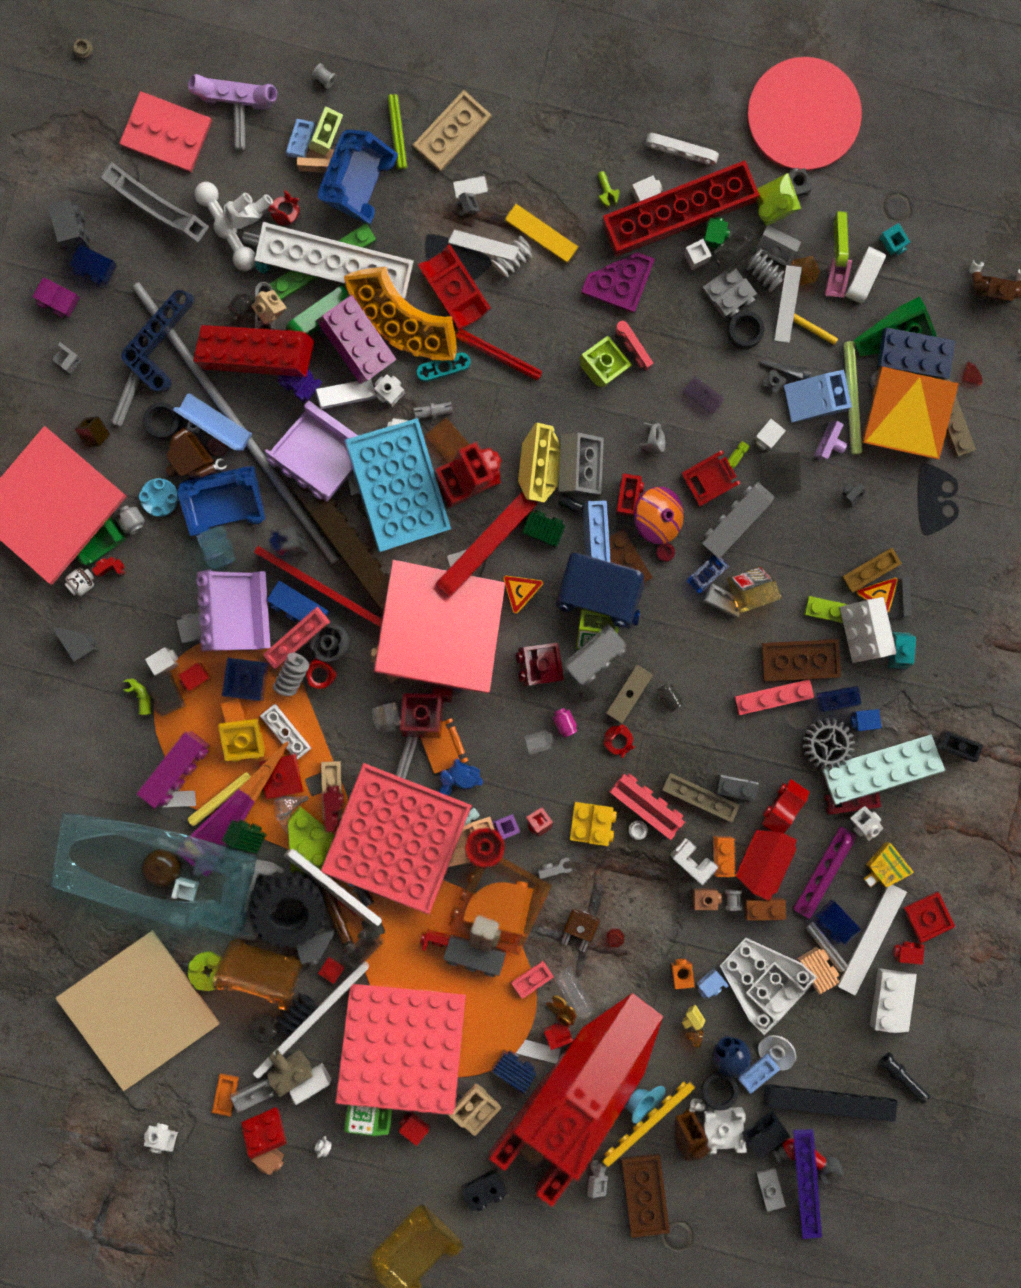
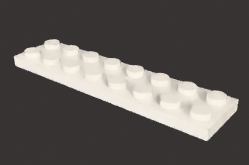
M265 222L262 225L255 261L344 284H346L344 276L348 273L386 266L391 282L404 299L413 266V260Z

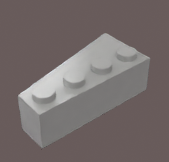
M759 482L753 487L749 486L742 493L744 497L741 501L736 500L729 507L731 512L727 516L723 514L716 522L718 526L714 530L710 528L703 536L705 540L702 544L719 559L772 503L774 496Z

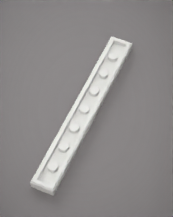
M364 960L276 1050H279L283 1055L369 968V964ZM269 1057L254 1071L253 1075L257 1079L273 1065Z

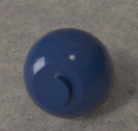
M727 1036L721 1038L715 1045L712 1052V1061L715 1068L721 1074L728 1077H736L742 1075L749 1068L751 1052L745 1042L738 1038Z

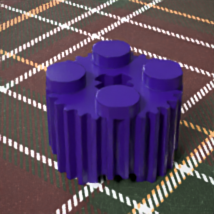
M309 370L306 377L278 376L280 385L287 391L292 389L295 397L303 403L306 400L309 401L316 389L322 384V381L318 378L316 381L314 380Z

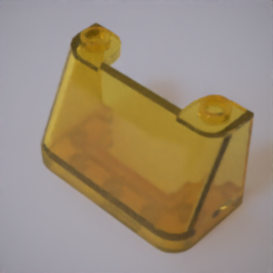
M421 1204L374 1251L371 1257V1264L378 1281L387 1288H421L420 1278L444 1253L453 1257L459 1254L465 1246L461 1239L429 1208Z

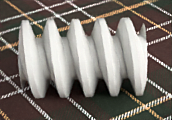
M522 236L518 237L519 242L513 241V246L519 247L514 260L495 256L496 261L491 260L495 269L507 278L509 277L508 270L513 273L515 272L514 265L518 268L521 267L520 260L526 263L525 256L532 258V249Z

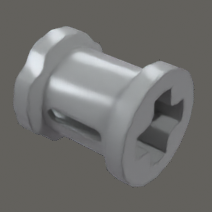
M319 63L313 70L311 77L314 80L318 79L324 84L326 89H329L334 84L337 75L330 73L324 68L322 63Z
M725 890V894H727L725 910H742L740 904L742 890Z

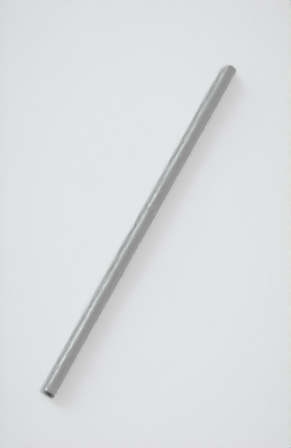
M140 283L134 284L132 289L153 316L158 311V307ZM172 328L166 336L223 415L244 428L203 369L193 362L194 357ZM251 437L246 447L330 563L334 564L337 562L339 557L273 466L267 462V458Z

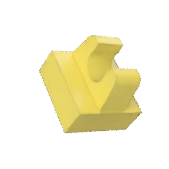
M693 1005L688 1008L682 1024L685 1029L693 1026L697 1031L703 1027L706 1020L697 1006Z

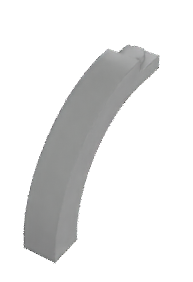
M111 161L108 162L99 176L114 191L136 207L193 241L199 242L209 227L195 215L177 208L144 187Z

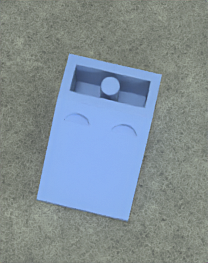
M844 370L784 385L791 423L846 412L852 408Z

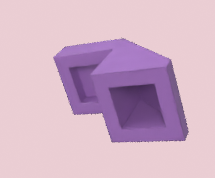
M513 814L492 821L494 829L500 833L503 839L520 833Z

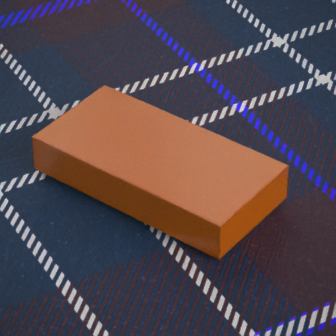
M220 1073L212 1113L231 1117L234 1103L230 1094L237 1091L239 1077Z

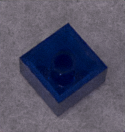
M227 657L222 696L264 701L269 663Z

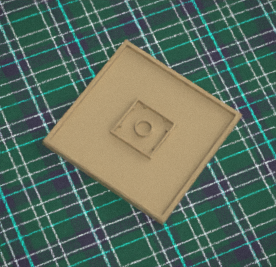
M153 930L56 997L58 1003L123 1091L220 1024Z

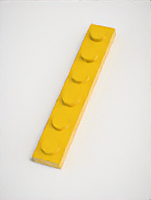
M683 1082L676 1088L678 1093L673 1097L668 1095L662 1101L663 1106L659 1110L655 1107L647 1115L649 1119L645 1123L640 1121L633 1127L635 1132L630 1136L628 1134L624 1135L618 1141L620 1145L616 1149L611 1147L604 1154L606 1156L603 1160L605 1165L609 1167L694 1090L695 1086L691 1082L687 1084Z

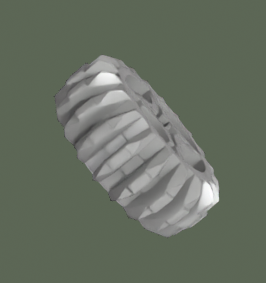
M825 718L824 725L821 720H818V727L811 724L810 726L813 731H805L810 736L809 738L803 737L804 741H808V744L802 745L803 748H808L804 755L811 754L808 761L812 762L815 760V767H818L821 763L820 768L822 770L826 766H829L831 770L833 764L840 768L839 762L846 765L847 762L844 758H852L848 751L854 752V749L849 747L855 744V741H849L853 734H846L849 731V727L842 729L843 722L837 724L836 719H832L830 723L829 719ZM829 728L828 733H826L823 739L816 738L819 732ZM835 731L840 734L843 745L836 742ZM827 741L832 743V745H836L837 747L832 746L829 747V749L827 750L828 746L820 742ZM814 744L821 747L822 758L817 755ZM834 750H841V753L836 758L828 760Z

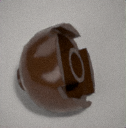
M156 849L150 852L143 860L141 867L142 875L152 886H169L180 876L181 861L172 850Z

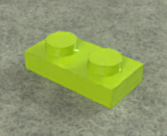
M808 596L804 615L843 623L840 607L847 604Z

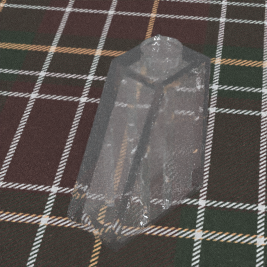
M572 966L555 974V982L569 1005L575 1010L577 1018L582 1017L585 1019L593 1014L592 1011L595 1010L594 1005Z

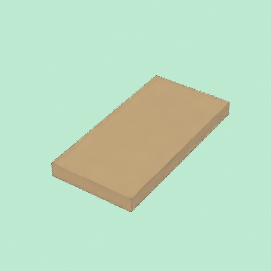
M463 90L416 140L413 148L441 172L492 118V115Z

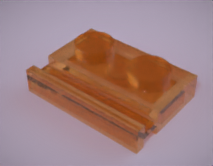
M447 417L426 434V437L448 463L453 461L460 449L470 445Z

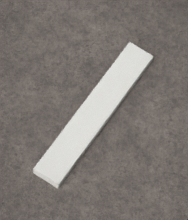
M287 850L284 854L286 859L310 876L372 927L379 926L382 922V919L295 850Z
M894 885L885 888L847 964L848 968L844 970L837 984L838 987L856 995L907 893L906 891Z

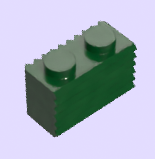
M530 511L522 534L557 548L566 527L563 524V520L555 517L551 520L545 517L546 514L541 511Z
M242 819L239 822L232 820L221 841L231 848L258 854L267 834L261 831L262 827L255 823L250 825V823Z

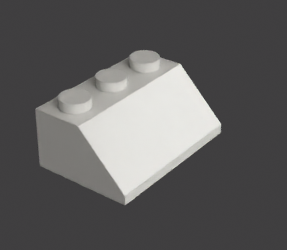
M878 968L870 1026L874 1030L892 1033L909 1032L917 974Z

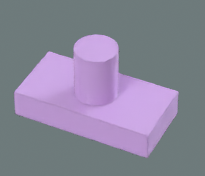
M838 421L829 422L814 457L823 460L829 458L832 449L841 454L845 451L847 443L837 439L844 424Z

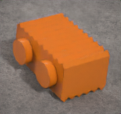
M713 836L714 864L718 867L714 872L716 877L735 876V839L731 836Z

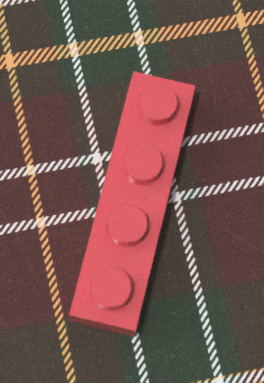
M319 607L315 608L263 654L274 669H277L288 659L287 655L289 653H296L328 625L330 621Z
M810 679L735 696L734 698L738 715H743L814 698Z

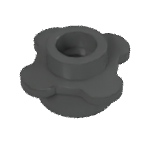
M776 370L770 371L768 378L763 380V385L767 386L773 393H777L780 386L786 383L785 377L778 375Z

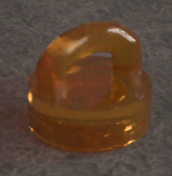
M699 1029L695 1033L687 1032L685 1033V1038L693 1041L692 1047L700 1048L704 1031Z

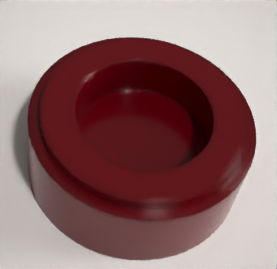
M670 543L660 544L656 548V557L662 562H668L675 556V548Z

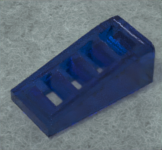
M714 554L687 579V582L700 594L729 566L721 557L719 559ZM712 561H714L721 569L718 570L713 565ZM708 566L715 573V575H713L706 567ZM701 571L709 578L708 581H707V579L700 573Z

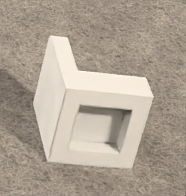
M703 239L687 246L684 251V255L692 270L708 263L712 256Z
M183 877L176 879L171 898L194 901L199 882Z

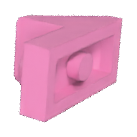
M832 258L827 269L826 296L845 297L852 260H848L846 267L835 266V258Z

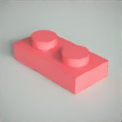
M542 960L511 981V983L523 999L554 978V976Z

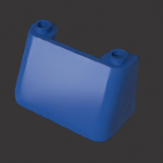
M345 130L339 137L319 188V200L363 223L371 224L375 209L372 205L368 204L380 171L391 169L395 164L398 153L369 131Z
M253 466L215 473L203 478L188 479L179 485L177 494L190 536L196 535L200 537L206 535L211 526L247 519L252 524H259L266 518L257 474Z

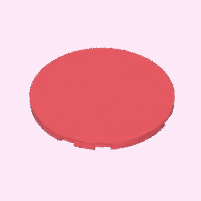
M813 57L788 59L770 68L755 85L747 111L751 136L759 150L769 160L781 167L799 168V170L805 168L806 171L827 167L845 155L858 135L862 118L860 98L849 77L835 65Z

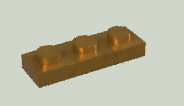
M890 548L843 575L842 579L849 591L853 593L902 563L894 549Z

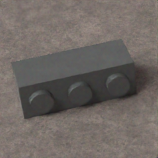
M451 934L444 960H447V964L453 966L461 964L467 970L476 972L478 969L484 971V974L487 976L495 977V975H500L506 950L492 947L491 952L487 953L480 950V948L476 949L469 946V939Z

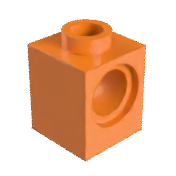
M242 698L220 704L226 723L248 720Z
M676 959L675 963H671L674 988L694 987L692 963L687 961V959ZM680 969L687 970V975L683 978L677 976Z

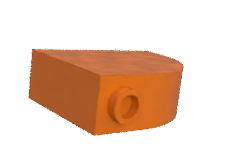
M517 881L516 884L506 882L489 884L481 888L471 898L463 921L474 923L479 915L487 918L488 921L498 922V929L523 934L533 888H529L528 883Z

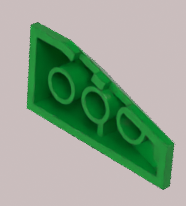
M919 296L895 309L853 341L859 355L866 356L880 352L883 328L937 337L927 308Z

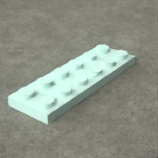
M928 735L846 760V765L840 762V768L833 764V768L830 770L829 766L822 770L833 803L838 805L945 771L932 735Z

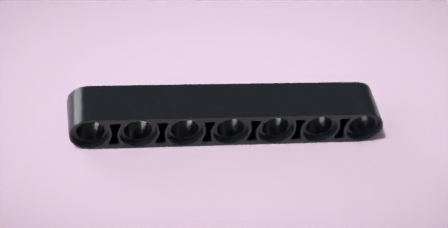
M766 1084L763 1105L786 1110L896 1121L898 1100L888 1097Z

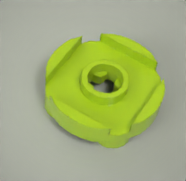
M205 951L196 955L189 963L188 968L190 982L197 990L203 991L217 989L224 982L228 973L224 958L211 951ZM205 966H208L209 969L212 968L213 972L210 973V976L203 973Z

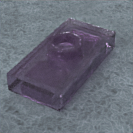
M696 376L693 377L683 390L684 394L712 415L725 400V398Z

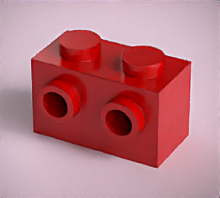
M622 474L616 514L634 517L639 493L642 494L644 482H641L642 476Z

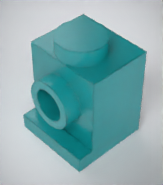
M899 223L879 236V240L883 242L891 256L895 253L897 256L907 251L906 247L911 243Z

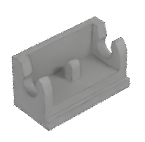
M266 1078L230 1094L237 1113L274 1096Z

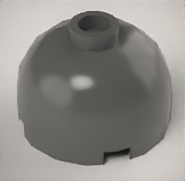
M336 624L326 625L311 639V649L317 655L316 658L323 662H335L342 659L350 647L348 633L344 628Z

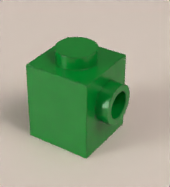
M719 217L709 219L703 239L706 246L721 250L724 240L727 241L730 229H727L728 222Z

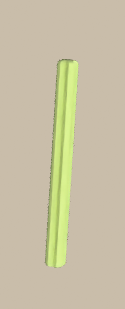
M847 341L843 345L846 382L852 408L848 410L851 454L857 455L862 453L855 343Z

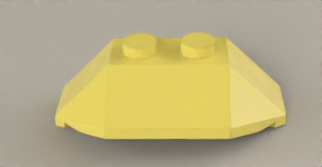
M535 423L522 443L518 482L528 500L545 502L558 487L561 446L554 433V427L550 425Z

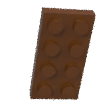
M839 639L761 643L763 681L841 677Z
M660 1153L621 1158L631 1238L670 1233Z

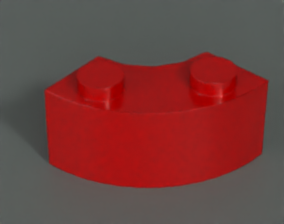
M792 779L787 784L783 783L777 791L779 793L778 796L762 814L765 816L762 824L773 832L785 833L792 825L796 815L809 796L810 792Z

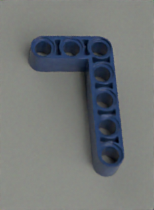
M176 290L123 349L121 354L124 363L154 391H168L171 387V379L148 356L194 304L192 294L183 290ZM185 295L186 300L181 304L180 297ZM172 309L173 316L168 318L167 312ZM159 323L161 328L160 331L156 333L155 326ZM146 337L148 339V344L144 347L142 342L143 339ZM134 351L136 357L132 361L130 359V355ZM146 365L149 366V372L147 374L144 373V367ZM159 378L163 380V385L160 388L157 385Z

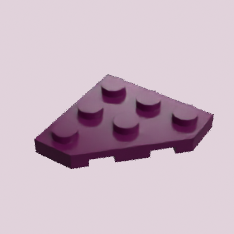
M636 252L623 260H618L605 266V268L591 272L586 278L581 294L635 313L655 259Z

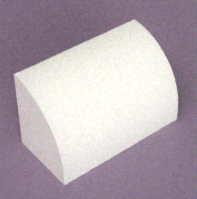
M323 1063L312 1068V1077L290 1090L296 1105L330 1085L332 1078Z

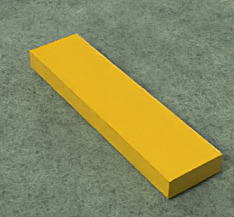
M515 204L505 218L507 223L565 263L569 262L578 249L577 245L517 204Z

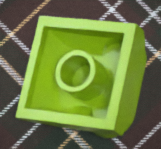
M788 173L757 188L760 195L757 200L759 217L766 226L801 210Z
M609 336L602 339L579 357L582 369L599 387L607 386L612 380L631 367V363Z

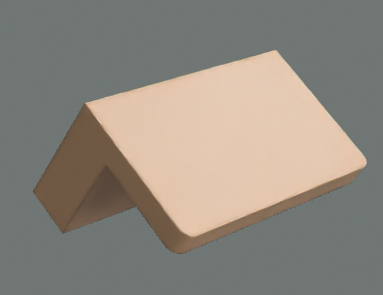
M309 148L306 158L297 157L299 171L326 173L335 149H329L326 156Z

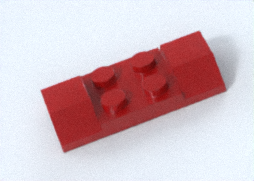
M450 244L429 261L418 264L420 270L459 329L473 324L491 309Z

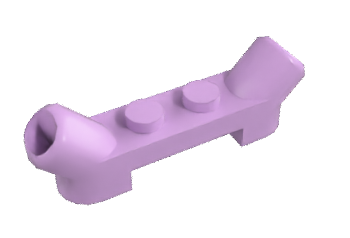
M198 74L191 76L188 83L189 92L199 96L202 101L216 103V101L250 105L253 109L266 110L277 99V90L271 84L261 86L205 78Z

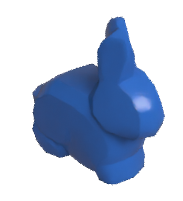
M455 759L449 771L444 769L440 772L442 786L439 792L449 796L454 785L463 790L472 789L476 785L481 786L483 779L480 777V769Z

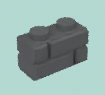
M718 774L714 793L755 802L759 783Z

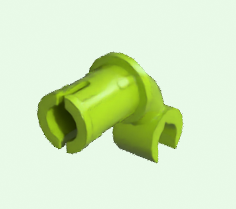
M135 679L124 680L123 682H129L132 687L123 690L126 692L135 691L138 694L139 715L151 714L150 697L152 695Z

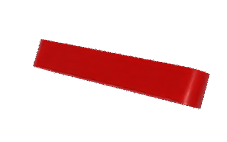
M522 491L436 582V585L451 597L529 515L538 502L526 499Z

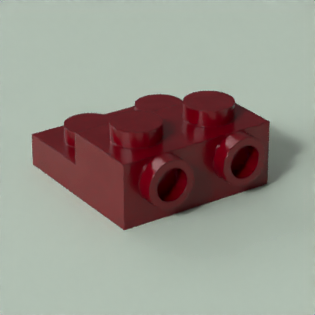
M559 642L518 648L515 658L516 662L520 663L521 671L518 672V678L521 683L523 682V686L564 680Z
M328 786L322 792L326 832L334 831L336 826L339 825L338 813H334V811H340L342 806L345 805L344 793H340L339 786Z

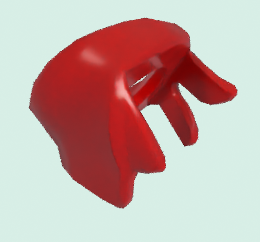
M284 190L285 197L276 198L273 204L269 206L268 211L277 224L288 226L299 215L300 209L297 204L299 198L290 197V194ZM283 202L290 203L293 207V212L290 215H286L285 212L278 210V206Z
M317 658L309 664V669L306 671L308 685L316 689L327 688L337 677V672L333 667ZM314 669H325L327 672L326 681L323 683L315 682L312 678Z
M625 725L612 726L605 732L603 744L612 754L621 755V758H623L626 753L635 748L632 745V733ZM618 734L624 735L627 739L626 745L621 749L614 748L612 745V740Z

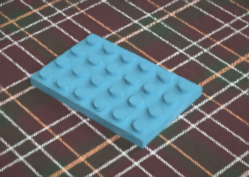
M418 418L344 440L378 552L451 529Z

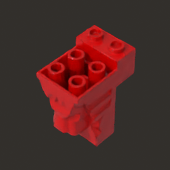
M477 442L460 449L452 462L434 470L438 487L449 508L502 483L499 471V463L502 460L498 452H493L491 448L480 450Z

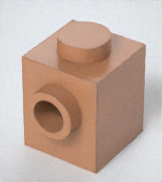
M693 888L694 910H718V905H721V893H718L716 888Z
M276 1148L253 1158L252 1162L257 1165L256 1167L260 1172L270 1175L273 1171L277 1172L284 1162L281 1160L284 1154Z

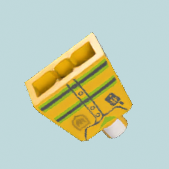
M885 842L867 862L866 866L870 869L871 873L863 879L870 888L878 881L882 886L889 887L914 872L893 845Z

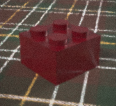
M403 693L400 723L402 737L441 739L444 704L442 695Z

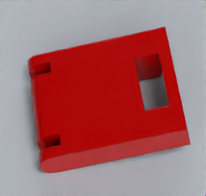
M723 450L682 472L699 506L741 484L739 480L734 483L731 482L737 476L728 459L724 457L719 460L718 457L724 454ZM695 476L698 477L706 491L699 495L691 481Z

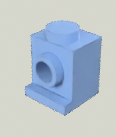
M713 968L697 982V985L700 987L697 991L705 999L711 996L715 997L720 993L723 985L725 988L729 985Z

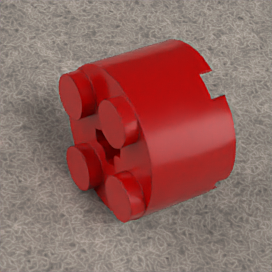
M478 828L474 830L465 843L467 859L473 865L480 868H489L497 864L503 857L505 850L502 836L491 828ZM481 843H483L484 845L488 844V845H489V847H488V851H489V852H486V851L481 852V851H480V849H481V845H480V844H481Z

